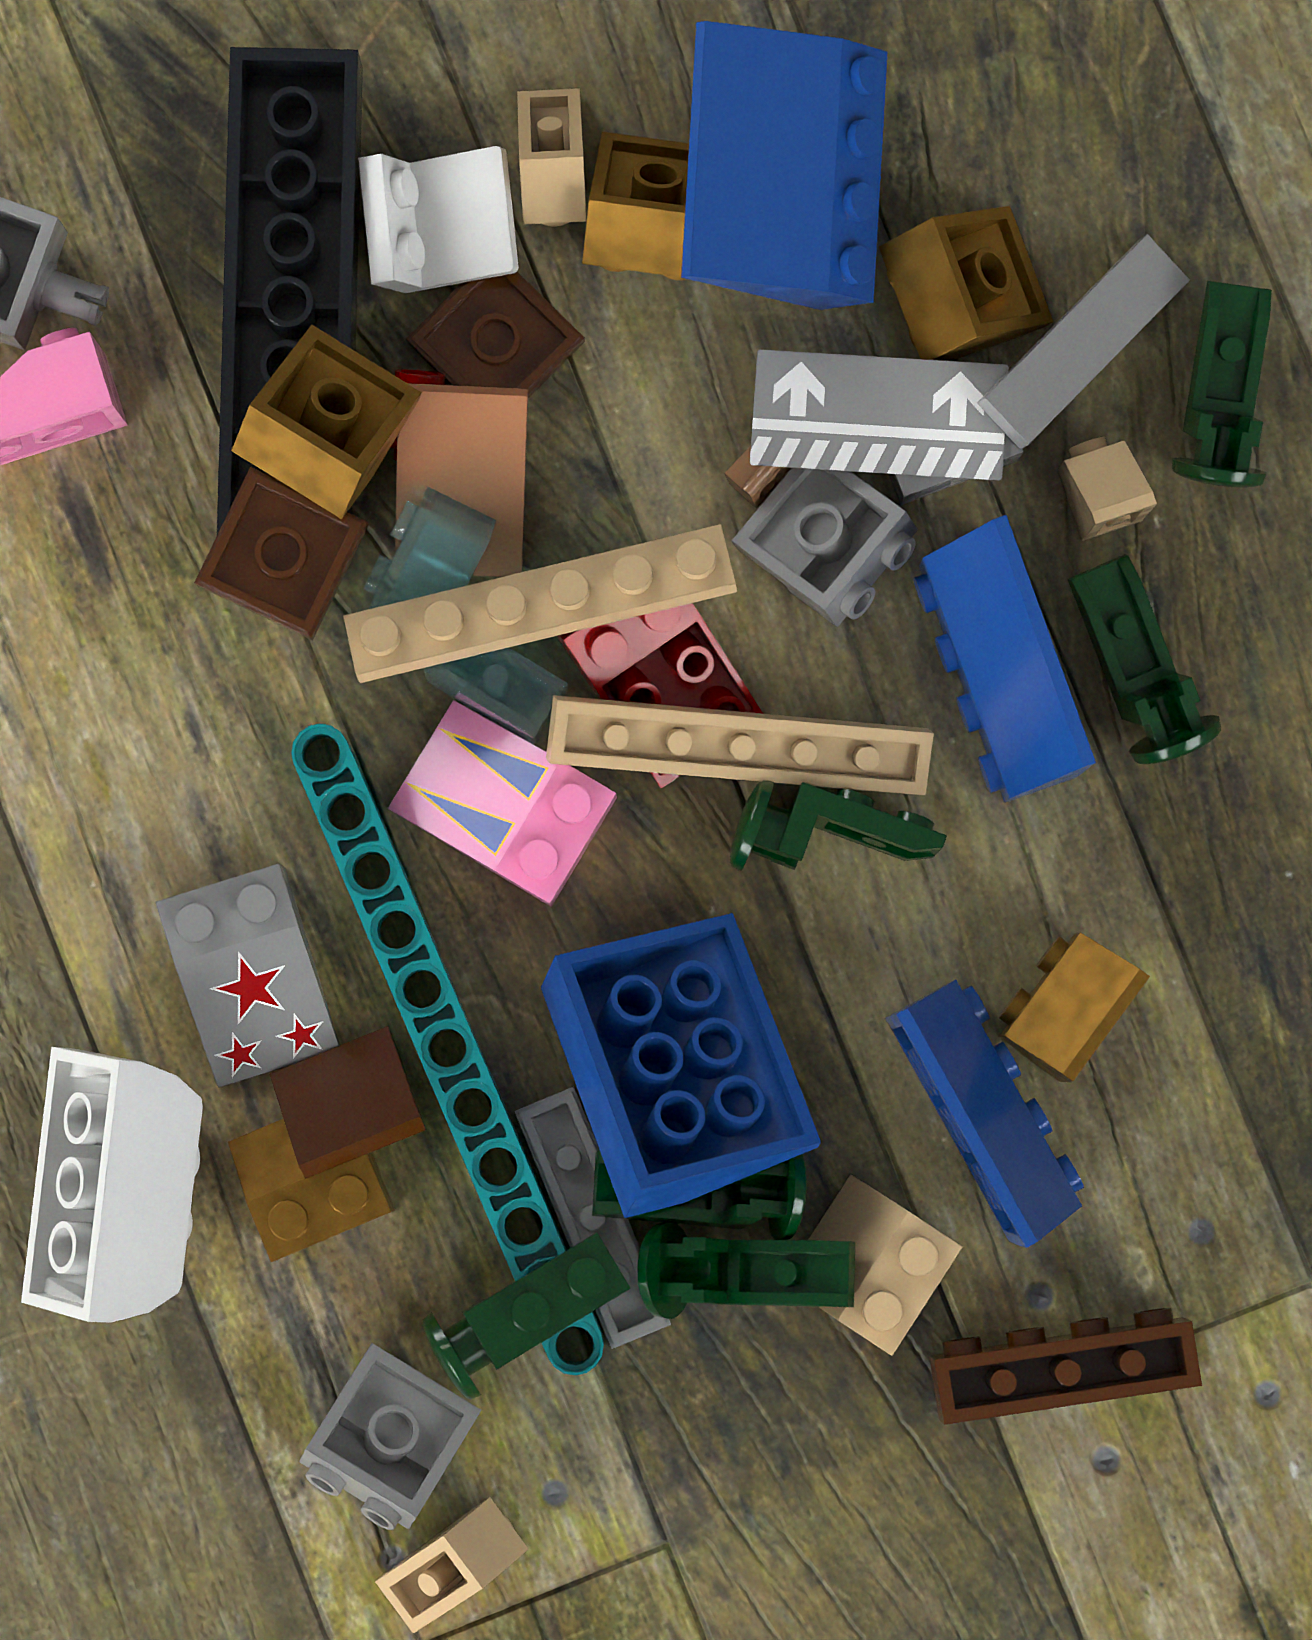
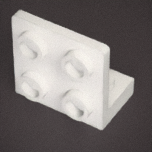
M492 146L412 163L384 154L358 158L371 284L403 293H410L517 272L519 268L507 152L504 148Z

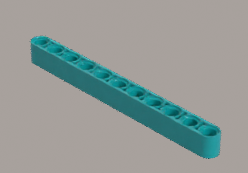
M326 724L310 725L299 732L293 741L291 754L294 766L513 1278L516 1281L563 1253L567 1248L353 749L344 735L333 726ZM317 739H332L339 745L340 755L338 762L328 771H313L306 762L308 747ZM343 797H357L364 804L365 815L363 821L353 830L344 831L337 829L332 824L330 816L333 805ZM368 855H381L389 862V879L378 889L369 890L362 888L357 882L355 875L358 863ZM404 913L409 915L415 923V936L411 943L403 948H389L381 938V925L391 914ZM422 971L435 974L441 986L440 996L437 1001L425 1008L412 1005L407 999L405 991L410 977ZM445 1030L457 1031L462 1035L466 1043L464 1058L460 1063L451 1067H443L436 1063L430 1050L434 1037ZM468 1089H480L491 1100V1115L486 1122L479 1126H470L463 1123L456 1113L457 1099ZM492 1148H504L510 1151L516 1159V1175L507 1184H492L482 1174V1158ZM520 1207L531 1208L541 1217L543 1224L542 1234L533 1243H517L507 1233V1217L514 1209ZM594 1311L566 1327H581L592 1336L594 1349L585 1360L572 1362L561 1356L556 1342L557 1337L562 1331L542 1342L546 1355L552 1365L564 1374L580 1375L587 1373L596 1367L602 1357L604 1338Z

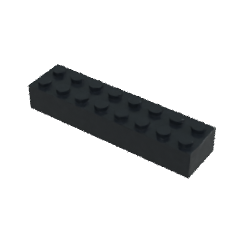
M230 47L217 535L250 467L268 474L231 451L251 402L311 325H314L356 351L360 169L358 158H361L363 67L358 50ZM352 506L347 511L350 514H352Z

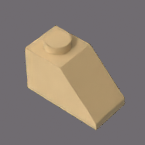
M580 88L517 91L523 225L543 224L545 226L557 227L569 222L587 221Z
M1099 437L1075 445L1069 449L1071 458L1064 460L1058 469L1082 541L1141 522L1157 504L1151 487L1125 441L1108 446L1105 437Z
M489 1497L424 1543L377 1579L375 1583L412 1633H415L483 1589L528 1550V1547L514 1530L509 1519L502 1514L491 1497Z

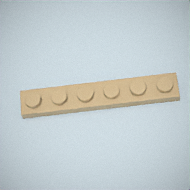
M719 524L343 615L355 673L359 682L363 683L737 592V587L722 525Z
M553 695L546 759L550 764L760 782L771 781L801 785L804 782L819 787L925 795L934 733L928 728Z

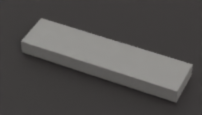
M1146 234L1092 286L977 404L1021 450L1044 430L1190 279L1155 241Z
M571 1087L516 1110L515 1114L570 1248L597 1232L631 1288L596 1309L611 1349L671 1325L669 1319L657 1317L650 1313L641 1298L637 1278L640 1246L629 1220L592 1216L595 1152L599 1150V1147L575 1088Z

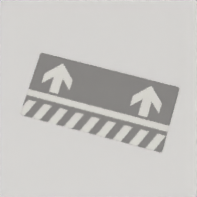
M758 350L750 464L757 466L999 481L1002 479L1005 433L977 402L1008 372L1009 367L1005 364Z

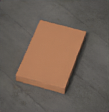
M407 383L422 392L397 435L395 572L496 577L521 573L523 570L528 389Z

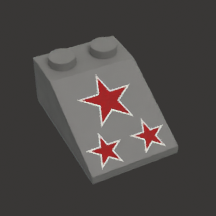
M281 864L272 865L156 901L173 962L218 1088L290 1066L339 1046L336 1031L284 866Z

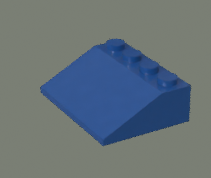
M711 21L696 23L681 278L818 310L874 303L887 51L843 38Z
M1007 515L995 518L923 557L919 564L922 575L913 578L915 589L924 612L936 611L943 631V635L935 637L936 647L945 671L950 673L957 670L965 694L956 697L957 705L968 733L978 730L987 754L978 757V762L989 792L992 793L1000 790L1004 803L1074 779L1096 763Z
M733 913L555 955L540 988L624 1218L688 1202L819 1147L821 1140Z
M953 980L885 1018L1009 1242L1027 1248L1041 1240L1082 1207L1075 1193L1083 1189L1084 1185L1068 1156L1064 1154L1056 1159L1044 1136L1053 1132L1052 1127L1035 1098L1024 1102L1013 1082V1079L1021 1076L1019 1067L1003 1041L995 1046L992 1045L981 1025L989 1020L990 1016L972 985L962 990L957 980Z

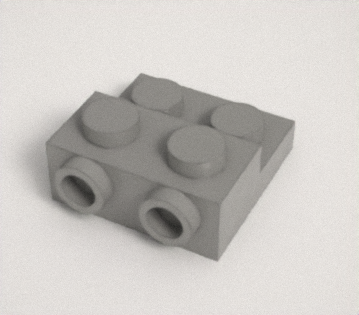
M791 468L733 538L732 543L741 553L785 584L791 594L838 627L847 616L854 620L867 611L875 597V589L872 585L887 567L891 570H897L908 561L916 545V541L912 536L918 529L904 509L851 471Z
M371 1343L306 1447L299 1462L310 1468L305 1476L316 1488L332 1496H339L342 1489L365 1502L361 1512L376 1525L387 1530H394L399 1523L405 1528L410 1529L480 1414L481 1409Z

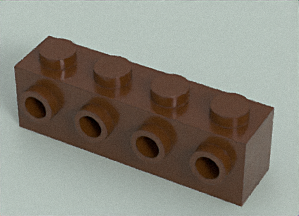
M1159 1308L1133 1313L1135 1322L1133 1325L1110 1328L1108 1317L1070 1322L1071 1334L1046 1338L1044 1327H1033L1006 1332L1007 1344L982 1347L980 1336L942 1342L944 1353L929 1355L939 1420L944 1425L1202 1386L1193 1323L1191 1320L1183 1317L1173 1318L1172 1308Z

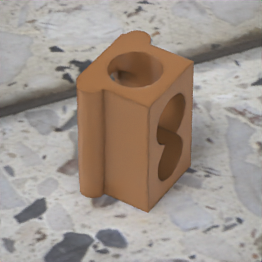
M750 445L724 474L729 484L746 498L752 506L757 508L776 488L791 468L751 465Z

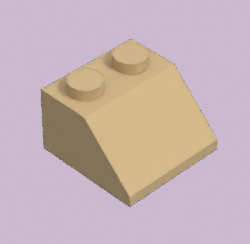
M850 1174L808 1240L855 1242L854 1307L819 1308L892 1356L963 1247Z

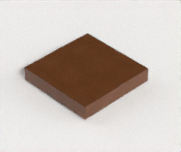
M516 272L461 283L406 338V341L436 372L445 374V380L450 385L528 389L529 398L585 342V337L529 282Z
M250 467L194 583L196 586L313 641L369 524L367 521L348 512L340 519L276 478Z
M388 1026L269 1074L298 1165L305 1179L426 1130L395 1040Z

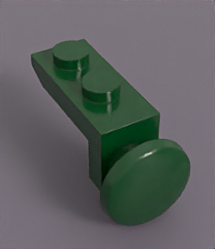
M1207 280L1183 425V432L1197 439L1194 459L1172 458V471L1177 475L1193 481L1224 487L1247 488L1263 484L1267 473L1249 468L1252 447H1259L1263 421L1253 416L1270 320L1271 289Z
M1126 554L1067 579L1121 719L1143 726L1147 734L1145 738L1135 743L1129 750L1134 761L1138 764L1166 762L1198 750L1215 739L1221 732L1220 718L1216 715L1200 717L1195 703L1201 700L1193 679L1176 672L1141 578L1129 556Z
M762 781L752 791L740 816L731 846L730 864L732 867L742 871L749 854L753 853L767 858L771 862L795 870L798 861L803 859L813 828L903 861L933 858L943 848L947 835L934 831V823L930 819L916 813L898 811L897 816H893L874 809V800L862 793L849 789H838L836 795L804 782L801 783L794 793L789 810L769 803L774 782Z
M600 1150L595 1152L592 1216L664 1223L674 1222L676 1224L743 1229L762 1219V1217H768L769 1229L774 1240H790L796 1234L801 1224L807 1196V1171L803 1154L688 1202L624 1218Z
M674 1222L660 1223L648 1231L640 1247L637 1264L639 1291L649 1312L657 1317L666 1319L677 1317L684 1310L687 1303L854 1307L855 1242L727 1240L687 1237L684 1230Z
M596 1232L490 1297L482 1299L462 1311L465 1318L447 1329L442 1330L432 1312L423 1319V1328L434 1355L451 1382L466 1398L474 1399L481 1396L470 1377L472 1374L490 1363L494 1365L496 1370L631 1288Z

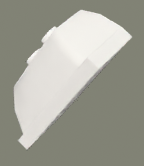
M51 1047L21 1303L87 1322L111 1323L149 1313L179 1293L183 1279L187 1240L193 1225L191 1203L194 1177L200 1165L198 1143L203 1104L202 1098L177 1075L140 1061L74 1048Z

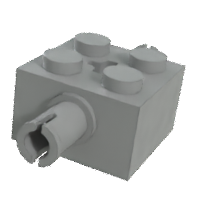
M0 197V342L25 350L39 311H42L45 307L88 321L89 324L97 326L103 312L99 311L98 305L80 299L106 307L109 287L100 286L57 271V262L68 234L59 218Z

